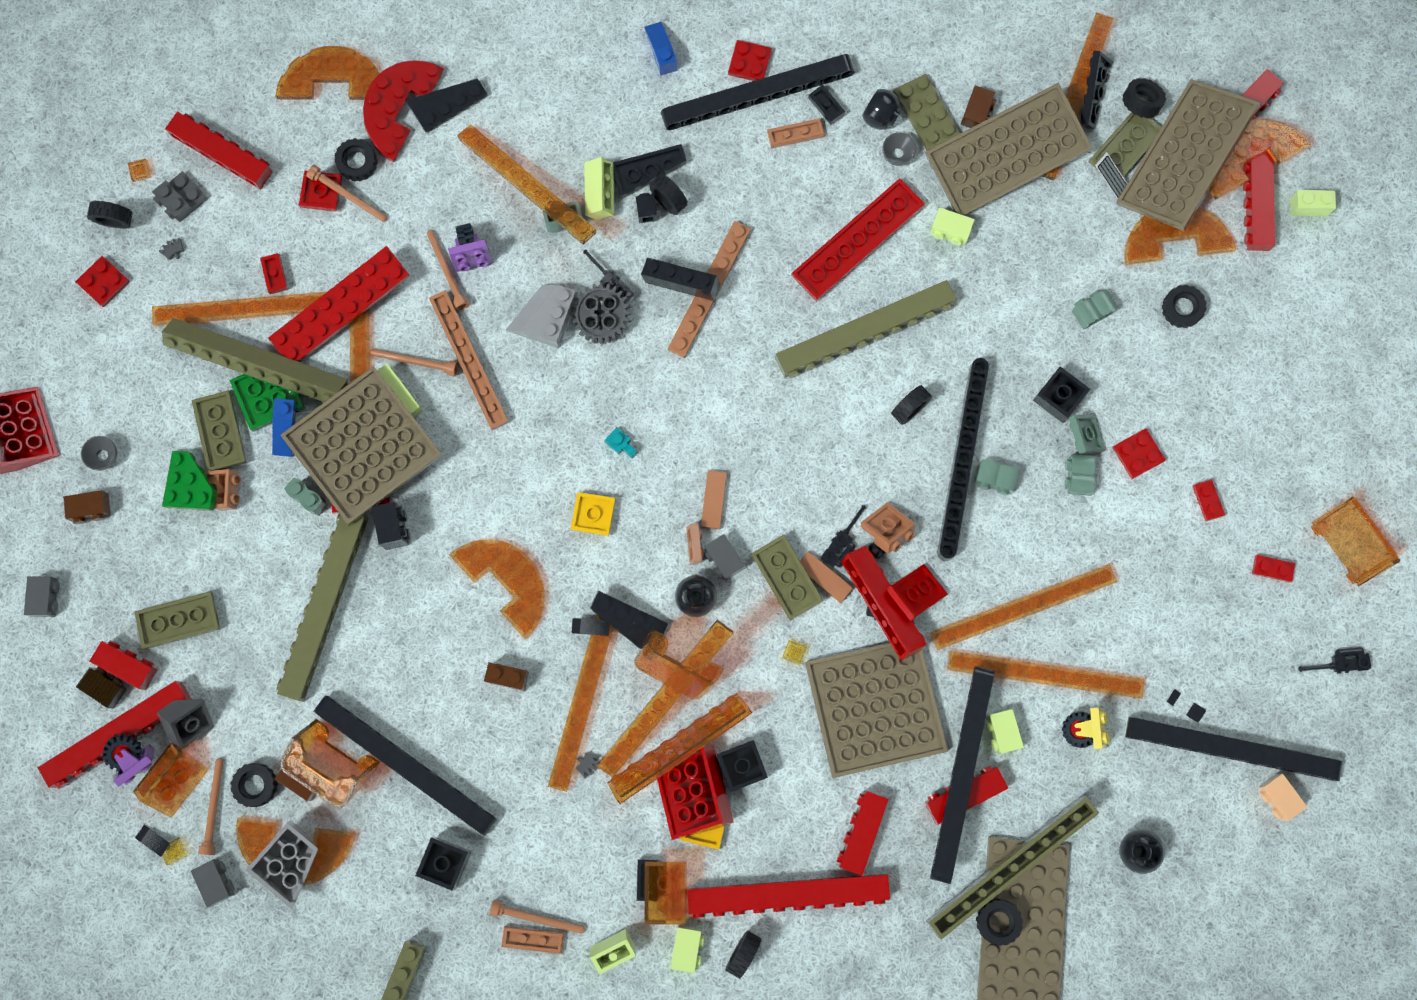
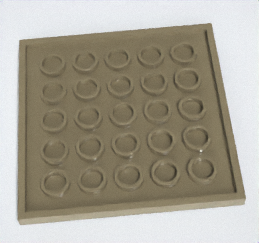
M374 366L281 434V437L349 526L369 512L372 506H377L443 456Z
M886 643L805 662L832 778L948 752L923 649L901 661L891 643Z

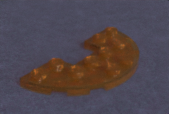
M342 46L318 47L311 49L309 53L302 57L298 56L288 65L289 68L279 79L275 97L277 100H314V83H349V99L364 100L369 86L380 73L366 56H362L353 49Z
M1252 119L1210 188L1214 199L1216 200L1248 182L1249 179L1240 165L1268 150L1277 165L1306 150L1311 144L1299 131L1283 122L1272 119Z
M1199 207L1185 231L1143 216L1135 224L1128 236L1124 249L1125 265L1162 261L1163 255L1160 243L1195 239L1198 256L1235 252L1236 246L1226 226L1216 216Z
M499 540L473 541L452 551L449 556L474 583L490 571L512 595L513 599L500 612L526 640L540 622L545 605L543 580L538 568L530 557L519 548Z
M237 818V841L240 851L249 866L276 836L277 822ZM315 828L313 842L319 849L303 886L315 883L332 874L348 856L356 833Z

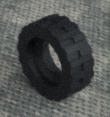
M1137 78L1129 83L1122 95V101L1127 110L1131 111L1134 115L1141 118H1153L1155 115H1158L1165 104L1166 94L1162 87L1152 80ZM1137 94L1146 96L1151 102L1142 100Z
M357 138L348 139L346 142H342L336 149L337 151L334 155L336 167L347 180L360 182L374 174L373 172L378 164L377 156L367 141L365 142ZM360 152L364 155L365 162L363 166L351 168L348 165L347 159L351 153Z
M660 174L649 184V189L654 194L655 199L670 214L677 215L688 205L684 193L666 175Z
M91 201L87 218L106 227L126 229L130 227L132 211L111 202Z
M1179 285L1176 288L1174 287L1163 299L1162 314L1172 326H1177V328L1192 327L1205 315L1204 312L1207 309L1205 296L1194 286ZM1186 298L1192 302L1193 310L1189 315H1181L1176 311L1175 303L1178 299Z
M919 385L899 402L891 412V415L901 425H904L926 406L932 395L922 385Z
M261 763L243 765L232 776L230 789L233 793V798L239 804H243L246 807H260L269 803L268 801L272 800L277 792L278 782L274 780L276 774L267 765ZM252 775H258L264 781V788L257 795H251L245 789V782Z
M994 899L978 910L976 926L980 935L986 941L1001 946L1009 945V943L1016 941L1017 937L1019 938L1020 932L1023 929L1022 914L1011 902L1003 899ZM995 912H1003L1009 918V926L1004 932H995L990 926V917Z
M747 930L733 951L725 971L741 979L754 959L762 938Z

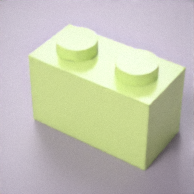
M1297 190L1290 198L1291 216H1329L1336 209L1335 191Z
M939 207L930 234L937 239L950 240L954 245H965L974 219Z
M1013 709L987 716L988 720H985L988 732L991 731L992 733L991 745L994 751L1002 754L1024 748Z
M677 926L670 969L694 973L695 968L699 969L701 956H697L698 948H703L704 935H701V930Z
M626 929L590 947V958L599 974L636 956L635 944Z

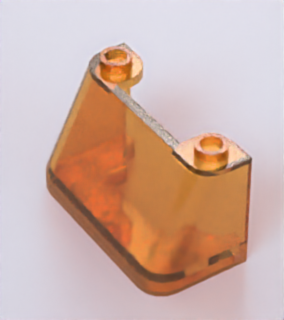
M1354 495L1349 496L1312 521L1313 526L1311 528L1314 533L1325 538L1347 568L1348 574L1346 576L1352 584L1356 583L1358 587L1401 561L1397 552Z
M655 630L649 631L635 657L634 664L636 668L691 699L702 698L719 679L724 668L711 662L704 664L701 669L695 668L693 670L664 654L668 647L667 638Z
M315 719L290 739L280 760V768L285 774L330 805L341 809L350 802L377 770L380 761L370 755H364L356 762L327 742L329 737L328 727L318 719Z

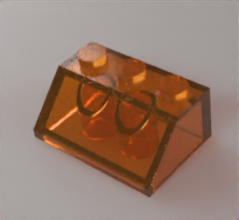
M170 743L133 792L140 802L172 818L209 769L183 749L180 750L176 745Z
M687 861L645 862L644 924L685 925L687 923Z

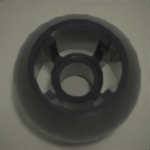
M878 89L862 114L863 120L867 125L878 130L885 129L888 124L893 126L901 113L897 109L900 105L899 98L890 90Z
M688 576L676 588V605L680 611L688 616H704L711 612L716 604V588L704 576ZM692 584H699L701 585V588L695 587L689 589L688 586ZM705 588H707L710 594L709 601L705 600L703 592ZM684 591L688 593L687 604H685L682 599ZM693 593L701 594L702 598L700 601L693 602L691 600ZM703 605L701 608H691V606L699 607Z
M1144 829L1129 832L1124 836L1119 847L1120 858L1123 864L1138 874H1148L1157 870L1163 863L1165 856L1164 846L1160 838L1153 832ZM1140 838H1144L1148 843L1140 842ZM1138 846L1142 849V854L1139 857L1135 852ZM1136 860L1142 861L1144 865H1139Z

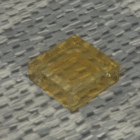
M788 640L781 659L800 666L807 647Z
M180 838L169 842L170 845L162 855L166 865L187 857Z

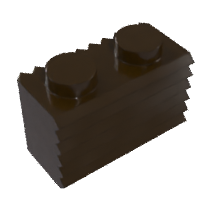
M98 666L97 668L89 667L76 685V688L104 707L114 709L127 690L122 686L123 682L116 677L111 679L107 676L108 672Z

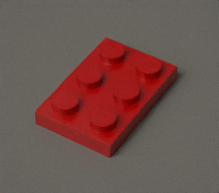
M925 564L886 589L910 621L948 595Z

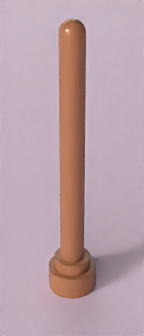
M315 164L308 170L306 177L312 181L319 180L380 221L385 222L387 220L385 214L323 175L321 168Z
M428 230L427 236L453 292V304L457 311L463 310L470 305L468 298L461 294L434 232Z
M371 349L369 352L371 356L443 370L447 375L454 377L457 375L459 367L458 362L451 360L442 363L378 349Z
M221 758L215 761L204 842L199 846L198 854L215 855L216 847H214L212 840L223 769V759Z
M493 900L489 916L493 917L507 915L580 934L585 932V927L582 925L505 907V904L498 900Z

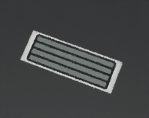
M1106 152L1095 166L1118 199L1127 182Z

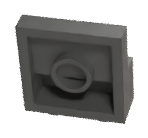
M183 171L169 183L165 180L152 191L155 195L153 200L160 207L164 205L167 208L164 212L172 220L176 218L179 222L208 199Z

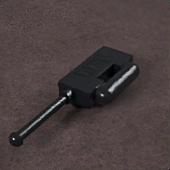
M584 250L583 254L603 272L604 277L600 282L604 284L605 288L607 284L612 285V289L616 286L618 292H624L623 297H627L630 300L634 293L620 279V276H617L615 271L605 270L588 253V250Z
M861 505L860 510L844 531H837V536L832 538L831 541L833 542L822 554L821 560L834 568L835 565L842 567L841 561L855 549V544L852 542L853 538L848 536L864 509H866L865 505ZM844 546L845 550L843 551L840 557H837V555Z
M1361 647L1337 649L1335 656L1332 657V664L1300 666L1298 670L1302 672L1333 669L1337 674H1341L1344 671L1345 673L1356 670L1366 671L1371 669L1369 653L1365 654L1364 649ZM1345 656H1356V658L1346 659Z

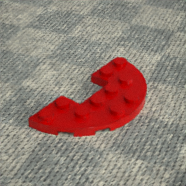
M418 60L400 62L383 70L369 86L363 105L365 130L375 148L391 162L395 161L411 131L395 121L410 92L417 96L432 92L444 70L443 67Z

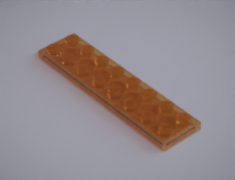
M738 693L727 697L722 704L711 708L706 715L695 719L690 726L679 730L674 737L663 741L658 748L647 752L642 759L631 763L620 774L614 775L607 782L619 804H622L751 715L752 711Z

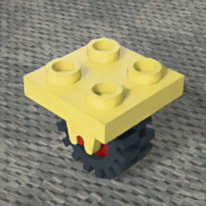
M1090 708L1091 715L1085 712L1071 713L1063 721L1062 735L1071 746L1086 748L1094 743V749H1107V744H1110L1109 732L1105 731V725L1108 724L1107 712L1104 713V710L1101 708Z

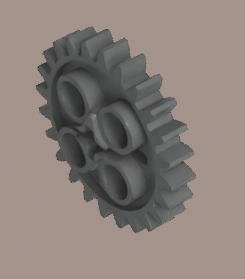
M600 283L599 288L593 284V290L586 287L587 293L580 292L582 298H575L578 305H572L576 309L575 312L571 313V315L576 317L572 320L574 324H577L575 329L577 331L581 330L579 335H585V339L587 341L591 339L594 344L598 340L603 345L604 339L611 343V338L617 341V334L623 336L624 334L621 330H628L625 323L631 322L627 318V316L632 315L630 311H627V309L631 308V305L625 304L629 299L623 297L624 292H618L616 286L612 289L610 284H607L606 288L603 283ZM614 300V306L608 308V302ZM596 301V306L590 309V303ZM592 319H596V324L593 327H589V322ZM614 319V324L611 327H607L608 320Z

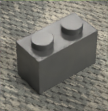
M725 534L704 546L706 550L704 555L708 562L713 561L716 568H714V571L719 578L723 577L726 581L745 569V565Z
M27 576L24 605L25 616L55 617V613L58 610L56 596L60 590L58 579L46 576Z
M213 859L191 870L207 908L213 907L234 896V885L230 879H227L225 875L226 867L219 859Z

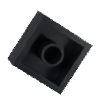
M1060 366L1033 401L1064 423L1091 389Z
M396 502L372 506L378 544L385 550L408 546V540L411 539L409 529L405 527V521H407L406 511L402 510V507Z
M754 740L717 754L730 792L768 778Z
M431 837L415 876L454 891L458 887L472 851L437 837Z

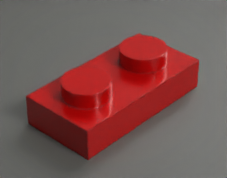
M276 253L261 257L260 261L268 293L274 294L288 290L280 255Z
M1212 479L1192 486L1205 522L1225 516Z
M1255 555L1252 574L1291 583L1293 581L1295 563Z

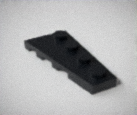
M1093 51V56L1090 58L1091 69L1090 75L1087 77L1088 87L1087 93L1084 95V111L1081 113L1082 125L1088 129H1095L1101 109L1099 100H1102L1105 94L1103 85L1109 79L1107 70L1113 64V61L1101 51Z

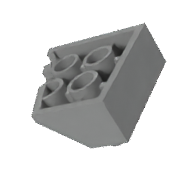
M542 285L508 326L506 331L559 348L574 308L572 305L576 303V291L560 285Z
M290 820L250 864L246 871L289 908L293 909L319 848L305 831Z

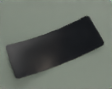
M1174 689L1167 702L1174 706L1181 693ZM1193 703L1186 716L1199 722L1206 709Z

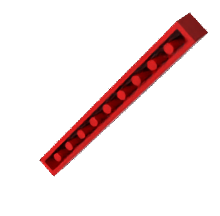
M887 874L689 888L687 889L689 915L693 914V918L705 917V913H713V916H725V912L733 911V915L745 914V910H753V913H765V909L773 908V912H783L785 907H793V910H805V906L812 905L813 909H823L825 904H833V907H846L845 903L852 902L854 906L866 905V901H873L875 905L886 904L885 900H890L889 879Z

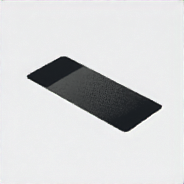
M573 618L571 633L608 636L610 624L598 619Z
M143 825L135 837L160 857H162L170 845L167 840L146 825Z

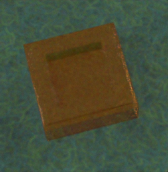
M146 158L128 163L133 182L151 178Z

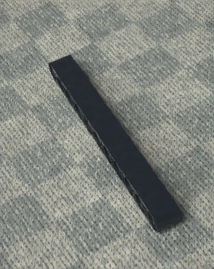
M842 54L668 106L662 109L660 113L666 130L671 131L848 78L855 73L850 56Z
M984 358L975 359L969 368L937 555L942 561L951 560L957 553L989 370L988 361ZM975 365H980L983 371H977ZM977 383L980 386V389H973L971 384ZM968 401H974L977 407H970ZM965 419H971L974 425L968 426L965 423ZM962 437H968L971 444H964ZM959 455L966 456L967 462L962 463L959 460ZM955 474H962L964 481H958ZM952 492H959L961 499H954ZM949 511H956L958 518H951ZM946 529H952L955 533V536H947ZM943 547H948L951 550L950 556L943 554Z
M979 666L974 667L933 860L931 880L951 884L995 670Z
M325 695L314 709V713L480 834L486 836L497 821V818L329 696Z
M1128 717L1126 738L1317 778L1340 781L1343 762L1340 760Z

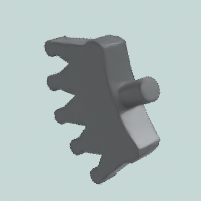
M178 238V243L175 239H172L173 245L167 241L168 248L162 245L165 252L161 250L159 252L168 260H171L174 256L176 259H179L180 256L178 254L184 252L180 238Z
M586 752L583 759L577 758L581 763L576 769L584 779H586L584 772L592 775L589 769L597 770L592 764H599L593 759H599V756Z

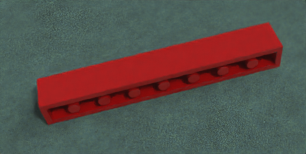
M174 681L37 768L48 788H63L69 784L68 780L71 778H78L84 775L86 769L90 766L95 767L103 762L104 746L110 737H114V734L118 733V735H121V732H125V735H128L130 733L133 738L143 733L144 735L155 729V725L161 722L157 714L159 710L172 701L190 700L192 698L181 681Z

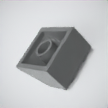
M203 699L175 700L157 712L167 738L180 750L214 727Z

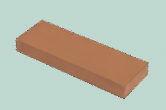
M821 118L767 130L771 149L825 136Z
M708 470L701 520L702 528L720 530L726 472Z
M809 551L800 560L810 579L839 603L853 589Z
M504 926L501 947L562 954L564 933Z

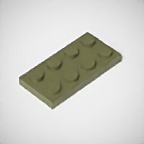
M927 74L894 89V94L899 98L900 105L926 151L960 134Z
M1131 112L1092 156L1089 163L1096 168L1095 165L1107 152L1124 178L1149 149L1161 126L1150 118H1141Z
M227 390L191 400L207 471L223 470L247 463L231 392Z
M784 534L751 553L790 621L823 602L822 597Z
M211 591L134 611L141 647L144 650L221 630L213 592Z

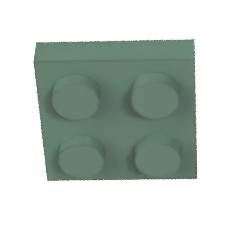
M1073 415L1068 417L1070 429L1075 438V446L1079 454H1093L1105 451L1095 415Z

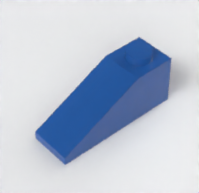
M662 22L645 26L644 29L660 76L678 71L677 59Z
M274 398L272 455L292 457L293 451L281 437V434L295 424L297 400Z

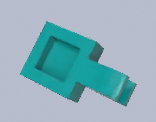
M617 427L604 440L617 454H620L623 450L632 459L637 454L636 450L629 445L631 439Z

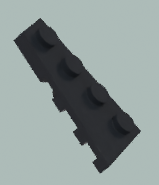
M478 78L405 101L425 133L488 94Z
M682 144L613 162V173L620 198L622 199L650 184L660 174L666 175L685 165L687 160Z
M598 590L589 609L642 650L649 658L653 659L668 623Z

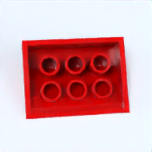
M32 387L0 393V474L18 471L58 457V450L39 388Z
M703 744L653 762L672 840L734 823L714 745Z

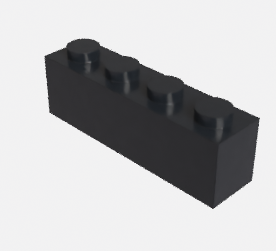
M648 257L641 272L647 284L715 301L721 285L717 275Z

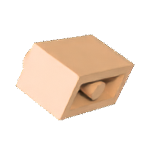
M1275 774L1257 787L1260 790V797L1273 808L1272 813L1279 820L1290 821L1307 808L1283 774Z

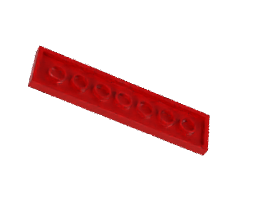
M899 178L794 270L791 276L817 302L925 206V203Z
M385 246L269 336L268 339L281 356L301 362L407 280L410 274L389 247Z

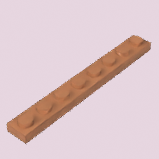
M736 221L733 222L707 272L717 275L721 284L718 293L751 231V228ZM694 297L668 347V351L685 358L714 301Z
M446 290L429 297L491 430L509 423Z

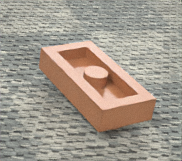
M693 523L686 527L690 565L699 564L704 558V550L700 546L702 531L699 529L698 523Z

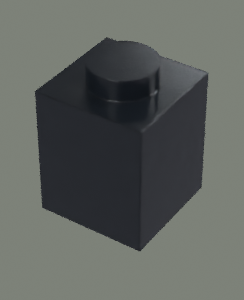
M642 193L639 196H635L639 224L657 221L654 194Z

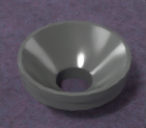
M893 133L883 143V156L892 165H906L915 156L916 144L905 133ZM901 149L903 156L900 158L895 157L893 150Z
M95 436L84 443L81 449V459L92 470H106L115 463L117 448L109 438ZM102 450L108 452V457L104 461L98 459V454Z

